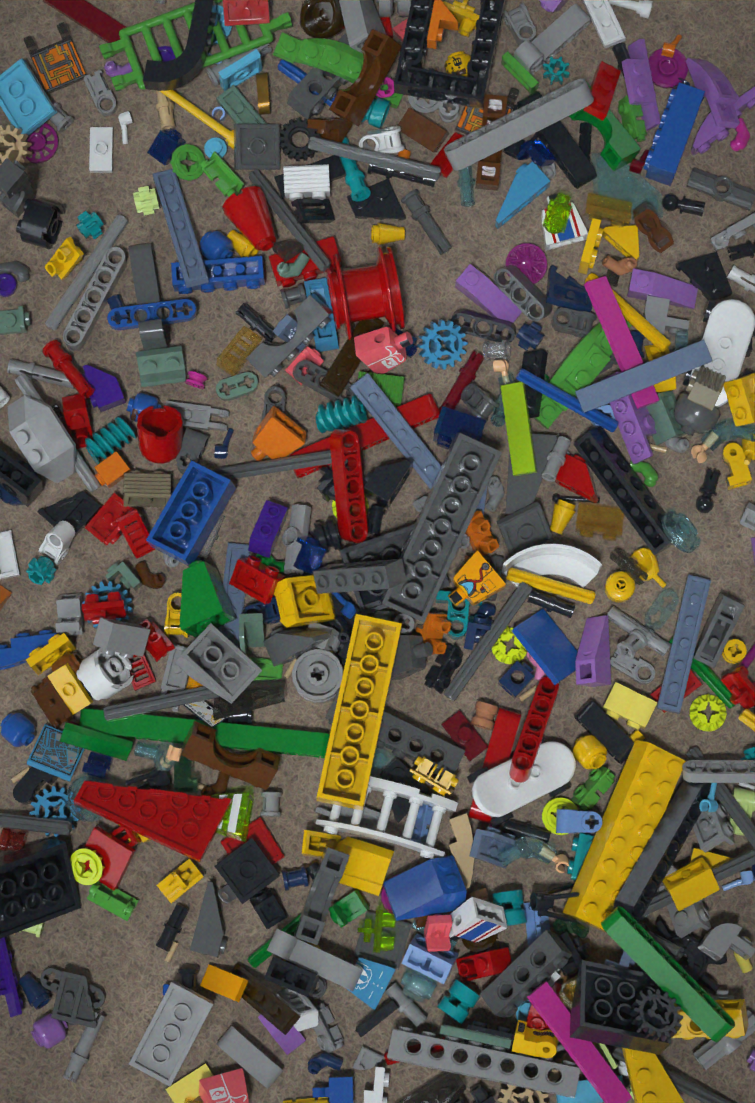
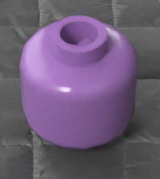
M48 1013L33 1023L31 1034L39 1047L44 1046L50 1049L66 1038L65 1029L68 1028L67 1023L51 1018L52 1013Z

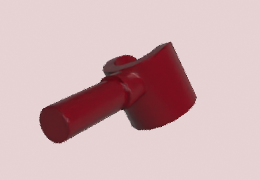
M648 149L643 152L639 160L632 159L629 167L630 172L641 173L649 153Z

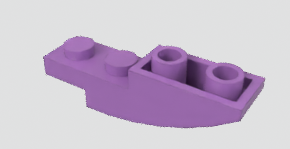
M687 58L685 61L695 88L705 91L703 97L707 98L716 125L718 127L735 129L740 124L733 106L738 98L729 80L712 63L706 60Z
M755 87L740 97L736 94L738 100L733 106L738 118L747 107L749 109L755 107ZM712 111L706 117L696 135L691 149L693 156L698 152L700 154L705 153L711 148L710 144L715 140L720 142L730 134L728 132L730 128L718 127L716 125Z

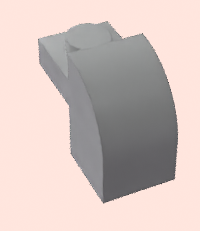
M647 295L643 317L662 335H664L665 331H668L669 335L681 337L682 334L686 335L689 327L688 320L667 317L670 299Z
M82 593L58 595L56 599L58 619L55 623L56 633L60 635L65 633L66 636L83 635Z
M731 923L721 924L711 929L697 946V948L715 961L722 959L728 948L745 960L751 958L755 953V948L752 947L753 943L743 936H737L742 927Z

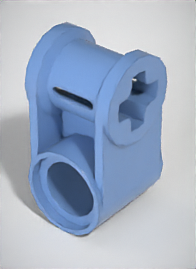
M557 809L556 833H593L602 827V818L596 812ZM590 817L595 820V824L591 826L585 824V820H588Z

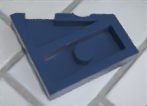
M551 265L548 270L546 303L572 310L591 312L592 303L585 286L580 285L570 276L566 279L556 272L558 269L556 266Z

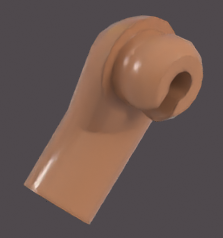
M609 255L602 262L603 266L617 275L632 272L638 264L634 257L616 261Z

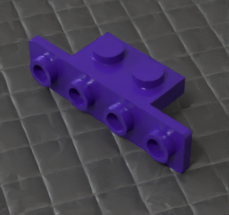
M7 937L0 939V996L5 995L10 1017H16L22 1014L23 1002L17 993L18 981L15 973L12 972V955L7 950L5 942Z

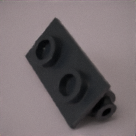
M446 644L445 654H438L435 662L441 665L440 668L432 665L425 677L426 682L424 683V685L431 689L434 688L440 694L449 686L451 676L455 669L461 665L462 656L464 655L457 647H452Z

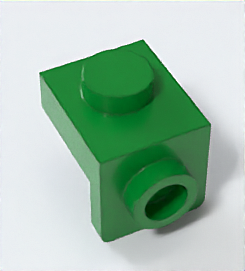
M357 889L329 907L334 923L339 924L341 928L370 909Z

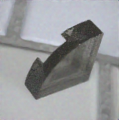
M293 240L274 243L272 247L273 251L285 262L304 251L303 245Z

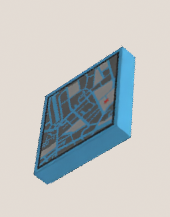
M44 724L28 758L27 765L70 782L85 749L60 742L62 731Z

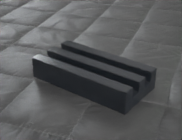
M296 199L291 202L292 207H296L294 214L299 216L296 219L297 224L331 223L335 220L329 199ZM324 206H325V209H319V208L303 209V207H324ZM305 215H327V216H305Z
M392 1000L359 1026L356 1032L360 1037H363L398 1009L397 1005Z

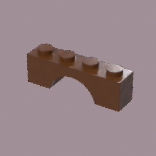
M372 29L361 49L364 60L359 77L350 87L339 90L329 110L341 119L359 127L402 46L391 37Z
M486 94L482 127L506 115L508 96ZM502 150L478 161L475 189L498 191Z
M194 721L183 742L181 753L182 756L189 760L199 762L211 769L221 771L233 778H238L264 790L268 789L277 773L280 756L261 748L248 754L231 753L218 743L215 729Z

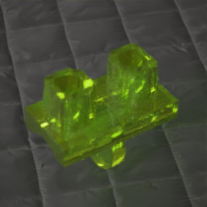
M558 193L555 200L550 199L543 222V227L549 233L557 234L561 232L564 234L572 206L569 205L570 196Z
M376 909L375 929L371 928L372 919H365L364 928H357V933H364V943H370L371 934H374L373 953L380 954V951L394 950V937H383L382 927L395 928L396 919L393 914L383 913V910Z

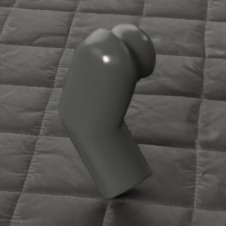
M12 261L0 264V274L13 273L17 275L19 282L29 280V269L20 262Z

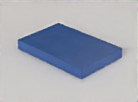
M541 609L512 630L513 634L554 685L576 671L575 661L578 651L544 609Z

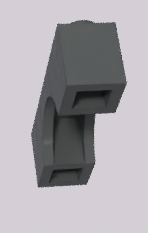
M6 158L0 165V203L19 218L24 212L25 201L36 197L33 193L34 188L30 185L31 181L27 178L28 174L24 171V166L16 160L12 162Z
M314 293L310 294L294 310L297 318V330L289 342L275 344L265 340L246 358L264 378L270 374L274 377L283 368L280 364L286 358L290 361L298 354L299 351L296 348L302 343L307 345L315 337L313 332L318 327L322 330L331 321L329 316L333 312Z
M325 846L296 926L294 937L318 945L332 898L342 878L350 855Z

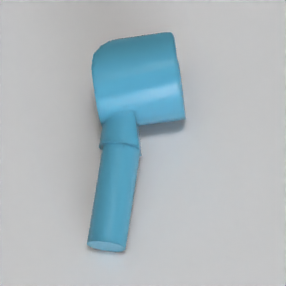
M711 783L708 799L700 802L699 807L702 812L707 810L715 812L718 809V803L714 800L717 783Z

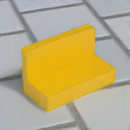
M703 857L665 876L662 881L678 911L687 908L720 889L711 868Z

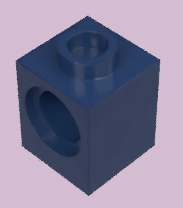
M516 661L498 681V684L516 699L534 679V675L531 674L533 669L525 662L520 664ZM521 673L524 677L523 683H513L511 675Z

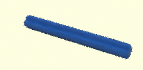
M520 369L516 379L606 430L610 432L616 430L618 426L616 420L596 409L583 413L579 401L575 397L525 369Z

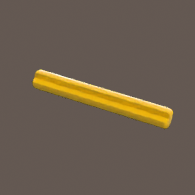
M512 567L508 569L506 579L516 583L524 582L530 587L587 604H592L595 599V592Z

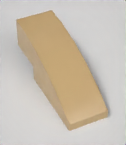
M466 813L449 820L456 842L448 847L451 855L454 856L466 890H468L473 875L474 858L469 856L473 835Z

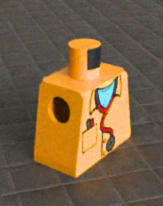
M477 550L453 577L452 582L457 589L449 594L448 598L456 607L465 599L472 606H475L506 587V583Z

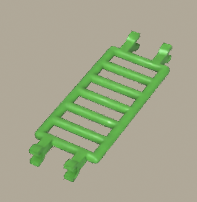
M216 0V4L223 2V0ZM195 2L121 29L119 31L121 40L99 46L104 60L122 51L126 52L132 72L111 78L116 92L134 83H137L139 89H146L143 83L144 75L129 36L142 32L152 60L162 62L150 28L163 24L175 58L179 57L183 51L171 20L184 16L190 30ZM284 13L276 19L270 20V23L259 24L263 36L251 41L245 25H235L242 44L232 48L228 46L218 19L216 27L213 26L212 29L221 52L210 56L207 54L202 68L271 43L273 41L272 32L292 27L289 13Z

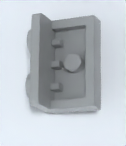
M702 900L681 911L677 910L674 902L667 905L676 935L680 938L685 937L700 927L707 931L711 929L709 922L711 919L710 914L704 908Z

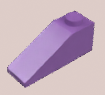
M471 264L456 280L455 288L492 317L514 323L522 313L488 277Z
M633 269L627 297L646 300L647 295L670 299L669 305L694 309L698 289L691 284L655 272Z

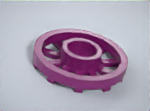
M44 123L40 126L39 133L34 131L28 136V142L32 145L27 150H32L33 155L32 158L27 156L26 158L30 163H44L55 155L58 149V137L50 125ZM43 128L50 131L46 135H42ZM53 135L54 141H46V138ZM54 144L53 150L46 147V145ZM43 150H46L50 154L44 157ZM37 152L40 153V159H35Z

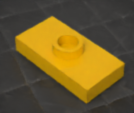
M69 663L47 676L72 715L93 702Z

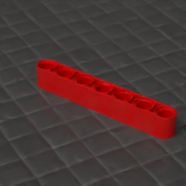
M432 394L424 395L396 408L412 429L441 416ZM374 418L367 420L366 423H360L346 429L358 435L360 452L368 449V446L371 448L389 440L387 434ZM344 436V438H343V445H344L345 442H346V437H345V436ZM330 437L300 449L288 457L329 451ZM313 466L294 469L293 471L297 478H302L306 476L305 474L309 475L320 470L323 466H327Z

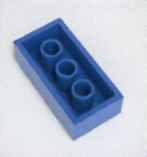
M680 82L677 89L672 88L666 106L667 109H664L659 129H657L651 149L654 151L649 150L643 168L647 170L645 178L668 186L672 185L705 91Z
M191 460L146 541L152 548L189 566V564L195 562L233 495L236 489L235 485L231 480Z

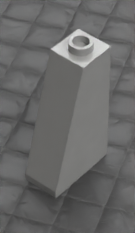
M339 0L349 45L363 54L361 49L372 29L386 35L373 0Z

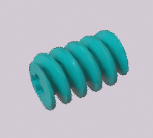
M356 395L352 396V403L348 398H344L343 405L340 400L335 401V407L332 402H328L326 408L323 404H320L315 417L317 428L321 433H325L326 431H333L335 428L342 429L343 427H350L352 424L366 423V409Z
M119 417L114 419L115 424L111 422L107 424L108 430L103 427L100 428L101 436L98 433H93V440L90 438L85 439L86 449L97 465L100 463L98 457H102L105 460L107 458V451L111 454L114 453V446L121 450V441L130 444L128 436L136 439L130 426Z

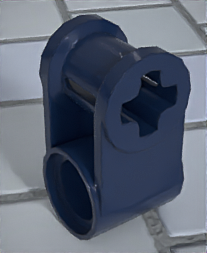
M272 597L269 604L259 602L248 605L242 612V614H247L251 611L262 613L264 625L280 622L276 597Z

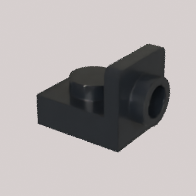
M270 888L261 890L249 900L267 930L287 918Z

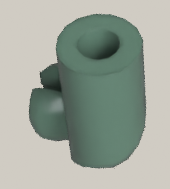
M300 253L294 263H279L277 271L284 278L299 276L310 258Z

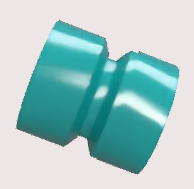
M379 97L373 99L362 122L368 120L369 125L381 129L388 115L391 102Z
M522 890L492 894L493 903L504 908L507 926L527 923L525 909L521 908V905L524 903ZM506 903H512L513 909L506 910Z
M455 979L449 988V996H444L437 1007L462 1024L469 1015L468 1008H473L480 999V996ZM459 1000L461 1003L457 1007L454 1006L456 1001Z

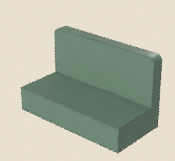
M673 391L658 393L659 401L647 406L650 416L655 421L657 433L652 435L656 445H660L671 438L686 435V433L681 431L682 426L676 422L674 417V408L677 401Z
M262 613L239 614L240 649L246 656L247 647H265L263 642L265 641Z

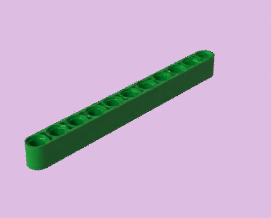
M82 709L79 726L115 737L131 739L136 737V739L159 740L161 742L180 744L181 742L183 744L194 721L205 726L208 725L202 720L144 714L107 721L103 710ZM222 722L213 727L216 730L217 741L223 748L228 747L229 749L248 751L250 749L255 751L261 748L270 753L275 751L277 754H298V756L320 758V756L325 758L330 736L327 733Z

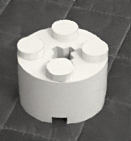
M102 648L82 660L76 674L95 700L108 699L131 684L133 680V675L130 677L129 671L132 669L131 663L128 658L120 656L119 652H115V655H108L102 653Z

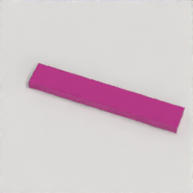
M604 276L586 282L584 284L621 372L644 364L607 277ZM654 386L631 394L637 409L659 401Z
M543 982L527 996L528 1000L605 1103L628 1102L632 1096L591 1041L570 1038L571 1014L548 982Z

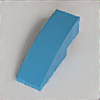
M320 278L304 281L306 297L314 293L332 311L327 279ZM333 313L329 316L331 321L322 330L318 327L313 332L315 335V347L318 352L339 349Z

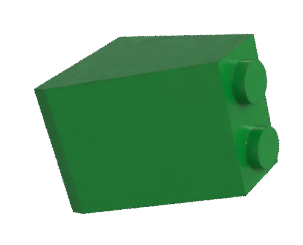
M201 560L189 564V568L183 570L180 628L196 638L210 624L218 628L236 620L218 569Z

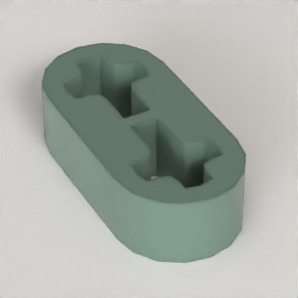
M244 372L223 379L216 386L217 396L223 401H230L252 394L258 388V379L251 372ZM245 378H249L250 381L254 380L251 383V388H247L246 385L238 387V385L243 384ZM223 385H227L228 388L236 386L235 389L230 390V395L226 396L224 392L220 393L223 390Z

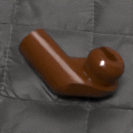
M146 562L135 565L141 583L144 586L153 589L163 587L165 583L163 575L150 573Z

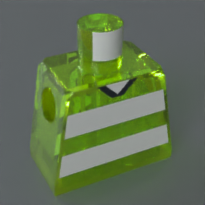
M213 794L211 798L232 799V803L216 833L246 842L254 801L251 794Z

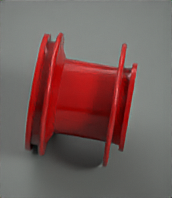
M380 246L377 248L378 258L376 265L341 271L338 257L334 254L335 271L326 268L336 329L339 330L340 326L344 324L348 340H351L350 323L385 317L393 332L396 331V325H399L400 329L405 327L399 281L391 247H387L385 253H383Z

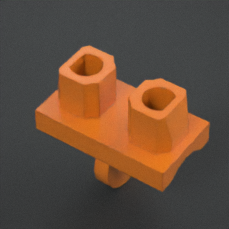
M481 511L474 513L465 534L470 538V544L474 553L478 550L484 556L499 548V543L497 539L493 538L489 521L484 518Z
M429 612L424 624L416 626V632L421 633L423 643L429 642L432 645L433 654H445L447 645L442 641L443 634H447L450 631L451 622L447 620V614L443 612Z

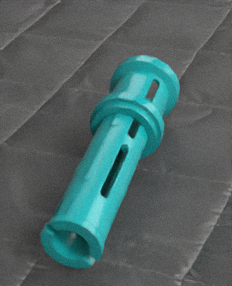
M345 137L342 143L350 145L348 138ZM340 157L346 172L345 182L352 192V200L358 202L367 199L371 191L366 187L364 182L365 175L359 170L356 160Z

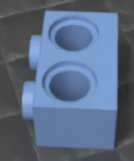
M416 934L401 964L444 984L459 954L452 950L428 952L425 937Z

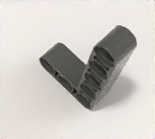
M151 243L128 246L137 305L161 302ZM162 308L157 312V316L161 319L145 321L147 318L145 311H138L140 322H138L139 332L144 350L168 348L165 325L162 322Z

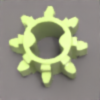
M149 186L139 187L138 192L133 193L137 213L143 212L144 215L153 214L155 209H159L155 188L149 189Z

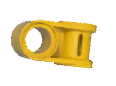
M173 593L167 601L164 634L166 637H169V635H183L184 638H188L189 634L178 628L180 627V610H175L172 606L175 599L181 598V593Z

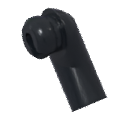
M335 616V619L329 621V626H332L336 631L339 630L338 640L340 642L347 643L350 639L352 628L343 617Z

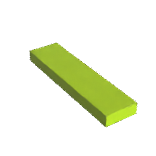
M517 382L501 385L513 476L537 473L525 384Z

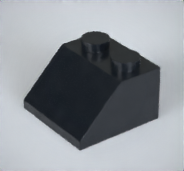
M407 460L377 467L373 473L369 471L363 481L365 496L384 508L389 509L412 472V462Z

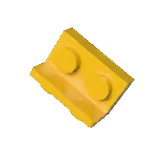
M755 373L725 382L724 389L735 426L755 423Z

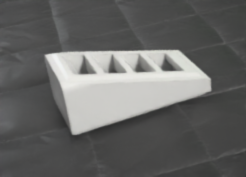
M290 989L277 992V997L301 1016L294 1024L297 1031L306 1030L318 1025V1010L308 997Z

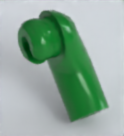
M256 554L255 557L259 558L262 564L275 567L279 570V573H284L285 561H276L272 555L270 558Z

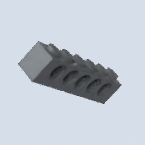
M339 690L325 717L329 720L328 723L330 725L333 723ZM384 712L377 748L383 749L386 747L392 750V755L400 759L406 757L413 760V765H415L414 763L418 756L421 758L426 757L432 761L430 754L433 751H437L441 754L442 760L439 763H433L431 770L435 764H438L433 774L437 776L442 767L444 770L439 778L443 776L445 770L455 774L465 750L389 713ZM390 731H396L399 734L400 740L398 742H392L389 739L388 733ZM411 741L418 742L421 746L420 752H413L409 747V743Z

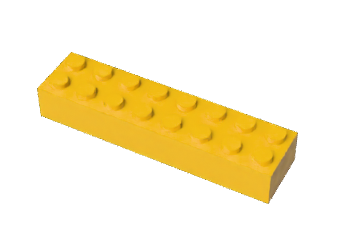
M359 614L355 616L317 792V801L363 811L402 623Z
M635 740L603 815L602 827L595 834L571 893L578 892L579 896L568 898L563 913L606 932L601 922L613 911L615 899L662 819L681 775L685 760L650 742Z

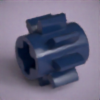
M532 322L531 325L524 323L516 335V338L520 340L518 346L526 351L530 347L536 349L544 338V335L540 333L542 327L535 322Z

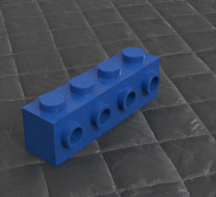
M262 256L203 260L209 282L186 288L179 262L171 263L172 285L174 292L179 294H190L193 290L209 293L219 288H224L225 291H234L238 289L237 287L245 286L247 289L260 288V285H265Z

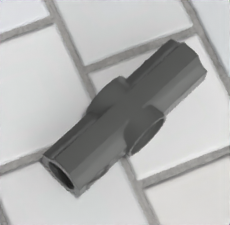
M695 167L686 186L712 196L716 201H725L750 211L755 199L754 190L736 184L728 177H718ZM720 185L725 186L727 192L720 193L716 187Z

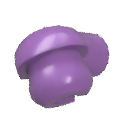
M108 61L104 66L106 74L110 77L132 72L129 62L121 66L115 64L114 61Z

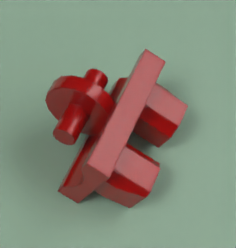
M110 592L108 594V602H99L97 594H87L85 604H82L84 620H93V624H99L100 617L112 620L126 617L124 600L121 599L120 592Z
M146 619L139 624L150 629L145 649L156 662L161 657H165L168 651L175 649L172 642L154 621L150 623Z
M745 666L734 669L731 673L724 675L721 681L732 693L730 697L731 703L733 705L740 703L744 710H749L755 706V682L752 683L748 679L749 671Z

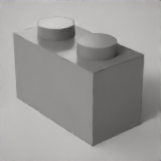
M100 617L93 645L102 648V653L115 655V652H119L120 656L133 659L134 655H144L150 629L135 623Z

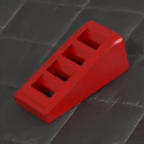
M137 509L116 519L135 558L138 559L155 550L146 541L149 533ZM137 520V522H135V523H133V524H131V525H129V526H127V527H124V526H126V525H128V524H130V523H132V522H134V521Z
M145 655L140 656V660L131 663L132 669L144 665V669L135 673L129 670L130 677L133 675L131 683L135 691L156 682ZM145 673H147L149 676L138 682L135 681L136 677H139Z

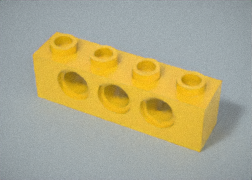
M745 999L715 1000L735 1022V1027L726 1036L730 1038L745 1036L749 1026ZM682 1009L678 1012L679 1015L683 1016V1019L679 1022L682 1026L672 1038L690 1040L695 1037H705L710 1039Z

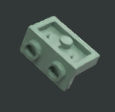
M182 346L136 352L141 387H153L161 384H175L186 381Z

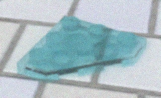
M601 153L591 154V163L597 174V178L593 180L595 219L601 221L634 219L633 210L644 202L650 203L656 209L659 218H663L662 194L641 175L630 172L628 164L613 171L602 158Z

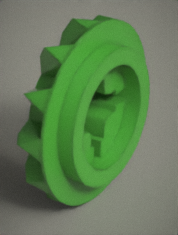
M190 144L181 145L172 153L170 161L173 168L172 172L179 179L187 181L197 179L203 173L200 164L205 158L201 150L196 146ZM186 157H188V161L195 162V164L188 166V169L186 165L180 163L186 160Z

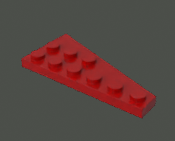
M84 781L74 799V804L198 862H201L232 803L230 798L219 799L206 795L194 796L182 792L157 789L145 790L137 789V787L133 786L121 787L92 781Z

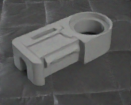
M98 70L94 72L95 75L90 76V74L86 75L84 82L98 112L103 116H110L115 113L117 103L112 91L108 89L104 78L101 77L103 72ZM110 100L113 106L110 110L105 111L100 108L101 102Z
M618 649L610 660L612 668L639 684H649L655 677V669L651 664L641 658L639 661L636 658L632 660L625 659L619 654ZM645 667L650 670L651 677L648 680H642L638 677V670Z

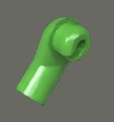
M632 461L630 462V467L634 472L642 473L646 486L654 487L659 477L651 464L646 462L633 464Z

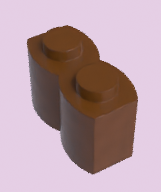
M644 202L633 210L636 226L643 234L647 235L648 241L654 250L662 253L674 244L669 227L662 220H659L656 209L650 203Z

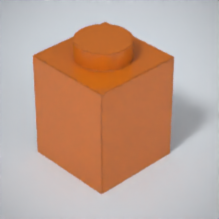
M116 451L94 467L97 472L94 476L101 486L106 484L110 489L124 479V473H129L131 470Z

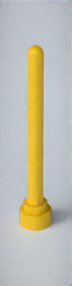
M174 90L160 91L226 138L225 141L228 143V146L234 150V130L230 131Z

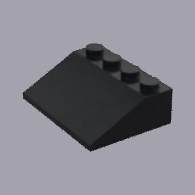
M415 523L339 549L343 563L399 559ZM447 575L440 589L450 586ZM385 589L353 591L362 615L388 607L380 603Z
M53 837L0 857V939L81 908L66 842Z
M581 960L570 1015V1038L660 1055L671 1044V1038L669 1037L665 1042L661 1038L654 1042L653 1036L645 1039L644 1031L637 1032L638 1024L632 1025L635 1017L631 1016L630 1012L634 1009L631 1005L641 993L644 994L649 989L654 993L659 989L660 995L663 996L665 992L647 973Z

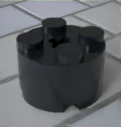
M37 198L27 199L24 204L23 218L18 221L16 232L20 233L22 242L51 249L50 244L56 243L63 221L59 220V214H63V207Z

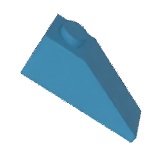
M533 161L528 165L525 163L517 169V174L496 218L495 226L497 229L550 187V180Z

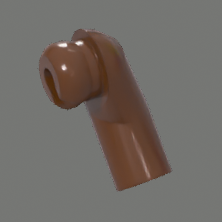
M219 771L216 784L204 787L201 791V796L206 795L211 796V798H219V795H225L230 775Z

